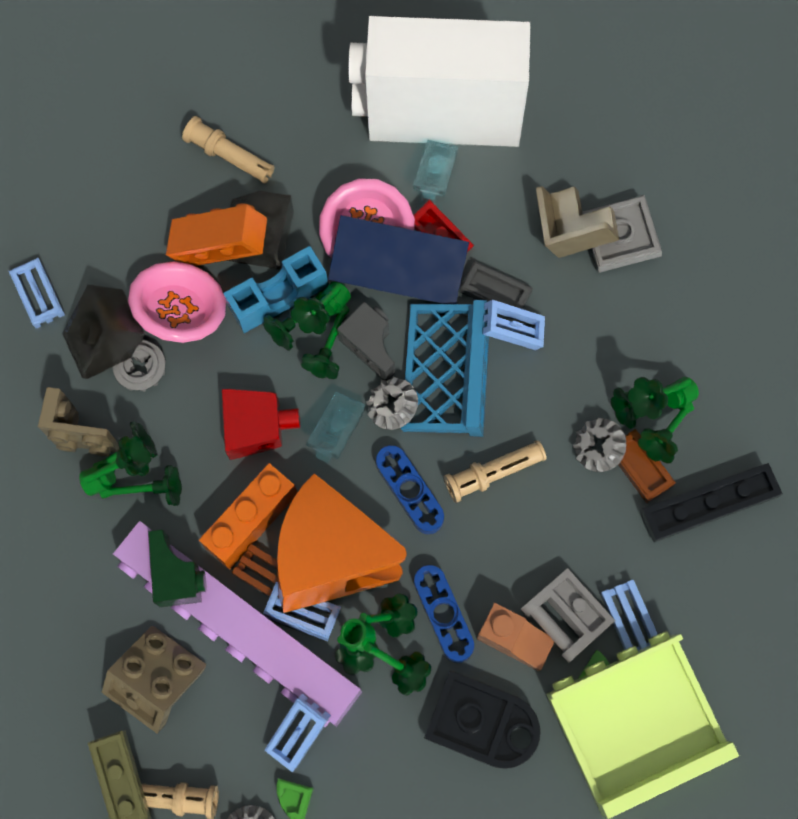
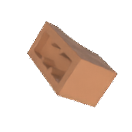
M494 603L477 640L539 672L554 644V641L548 634L533 626L526 618L497 603Z

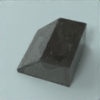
M259 190L232 199L230 208L235 207L239 203L250 204L255 207L256 211L267 217L263 254L226 261L281 270V261L284 260L294 215L291 195Z
M87 285L62 334L81 377L89 379L130 359L137 346L142 342L145 333L139 323L133 318L128 299L122 289Z

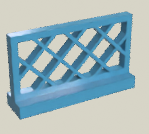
M474 300L473 304H411L405 380L413 386V380L422 372H425L434 383L421 395L417 392L418 405L422 403L432 415L423 423H407L401 427L403 432L469 433L473 437H483L489 336L483 335V328L487 327V323L483 322L484 315L488 314V310L484 309V304L487 300ZM418 314H432L438 320L426 332L417 325ZM455 314H468L467 324L458 332L447 323ZM444 326L453 337L439 348L429 337ZM418 332L421 336L416 340ZM467 333V338L465 341L462 337ZM427 341L436 352L424 363H421L415 356V351L421 344ZM459 341L466 348V354L457 363H454L445 352ZM441 356L451 368L437 379L427 368ZM415 363L419 366L416 370H414ZM465 364V369L463 373L460 370V368ZM457 372L464 380V385L452 395L442 384ZM437 388H440L449 399L435 411L425 399ZM463 396V401L461 405L458 399ZM455 404L462 411L461 424L446 423L440 415Z

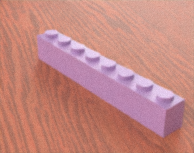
M139 521L113 555L121 561L117 566L132 579L139 574L148 581L144 588L152 593L148 531L152 530ZM171 545L176 557L185 562H192V560ZM206 571L207 591L201 592L202 602L171 606V609L185 620H188L192 615L202 624L198 627V630L211 640L215 641L219 636L229 645L225 650L241 663L247 658L257 665L253 672L268 684L273 679L284 686L280 693L290 701L295 703L297 698L303 693L308 697L306 702L310 705L316 703L320 706L318 711L322 714L325 711L329 713L331 717L324 727L329 722L337 727L362 693L360 688Z

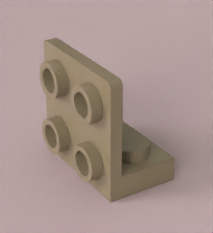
M46 388L38 427L47 436V439L56 445L57 449L67 452H76L77 448L89 449V453L98 456H109L110 452L115 453L118 451L119 444L109 430L78 425V411H76L75 406L62 390Z
M151 626L107 670L102 693L158 734L166 725L172 706L204 672L206 664L156 627Z

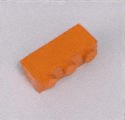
M239 203L231 208L211 209L210 212L201 214L190 213L186 217L172 219L166 255L177 262L194 266L263 254L267 217L256 211L254 206Z
M269 463L199 539L200 543L230 570L246 553L250 543L253 545L292 502L298 493L295 484Z

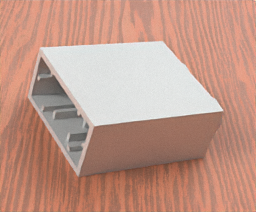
M369 16L367 43H350L349 83H352V116L368 117L370 141L519 147L529 85L530 22Z

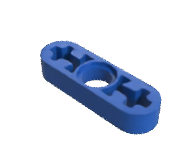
M397 446L382 448L376 457L378 472L416 529L424 534L436 533L441 529L444 522L442 507L402 449ZM388 455L392 459L399 458L397 466L403 475L395 483L391 479L397 478L396 472L391 466L384 467L386 464L385 457ZM407 481L417 483L420 488L419 494L411 499L405 498L400 492V487ZM424 497H427L428 501H424L423 506L428 513H433L434 511L437 513L434 519L435 524L430 525L429 522L422 524L420 521L423 518V514L420 508L417 506L414 510H411L410 507L418 505Z
M433 565L423 566L415 575V590L445 657L455 663L464 662L471 657L474 650L472 635L442 570ZM428 573L432 578L438 577L439 579L435 584L438 595L444 591L447 594V597H439L431 604H428L426 600L433 598L430 588L428 586L422 588L420 585L424 582V575ZM441 604L449 605L454 611V618L449 623H439L434 617V610L437 606ZM459 623L462 629H456L455 633L459 641L466 640L468 643L464 647L465 654L459 655L457 651L450 652L448 647L453 643L450 633L443 637L440 631L450 630Z

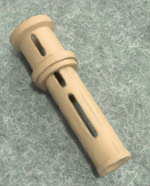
M194 116L187 123L182 134L184 142H192L203 148L208 156L218 155L264 184L269 180L266 176L271 178L274 172V165L263 161L226 139V135L222 130H214L203 124L202 119L198 116Z
M537 440L532 444L507 453L481 465L474 462L470 464L469 469L455 475L448 473L444 475V481L451 498L457 503L465 495L477 490L481 492L487 490L491 482L516 473L540 461H545L547 459L546 453L540 441Z
M184 782L177 784L175 787L141 784L144 795H147L145 798L148 807L171 809L176 816L192 813L206 815L207 819H214L219 800L218 786L211 785L209 789L189 787L188 783Z

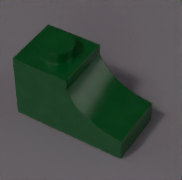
M163 530L148 531L153 603L158 607L202 602L201 592L207 591L205 571H199V567L194 561L185 562L176 557L172 551L169 536Z

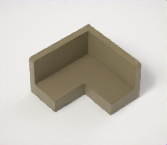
M543 186L536 188L545 247L558 258L619 240L615 213L610 206L583 214L579 191L575 187L552 194Z

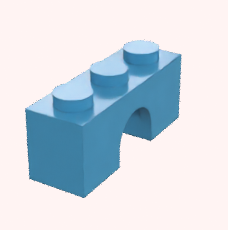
M310 246L281 261L282 268L273 278L262 283H255L254 279L250 278L223 293L228 308L243 333L264 323L263 318L266 315H270L273 318L294 306V301L298 297L308 299L326 289L328 286L327 273Z

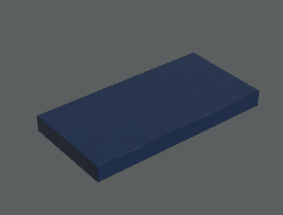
M341 215L328 280L442 304H456L469 242Z

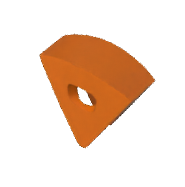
M313 474L303 484L293 498L280 531L277 580L283 613L398 581L402 576V567L399 564L405 560L407 555L406 549L316 474Z

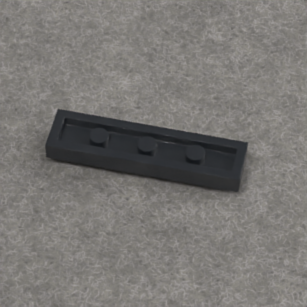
M769 463L642 508L641 514L653 542H657L780 497L783 493Z

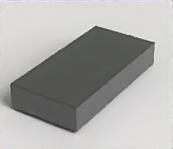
M474 261L460 287V292L476 300H487V302L495 300L523 309L533 288Z

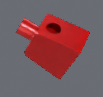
M222 389L225 452L230 460L280 448L282 446L281 430L300 428L299 408L280 410L276 393Z

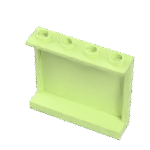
M668 631L655 635L648 639L650 646L639 651L636 646L625 649L616 654L618 661L607 666L604 661L595 663L584 669L585 676L575 681L572 676L565 677L553 683L554 690L546 694L601 815L607 819L739 757L733 742L726 741L679 643L680 640H683L681 634L670 636Z

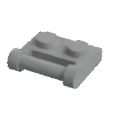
M568 568L521 608L527 617H533L564 652L562 656L568 663L615 622V619ZM546 601L580 637L575 643L542 608Z

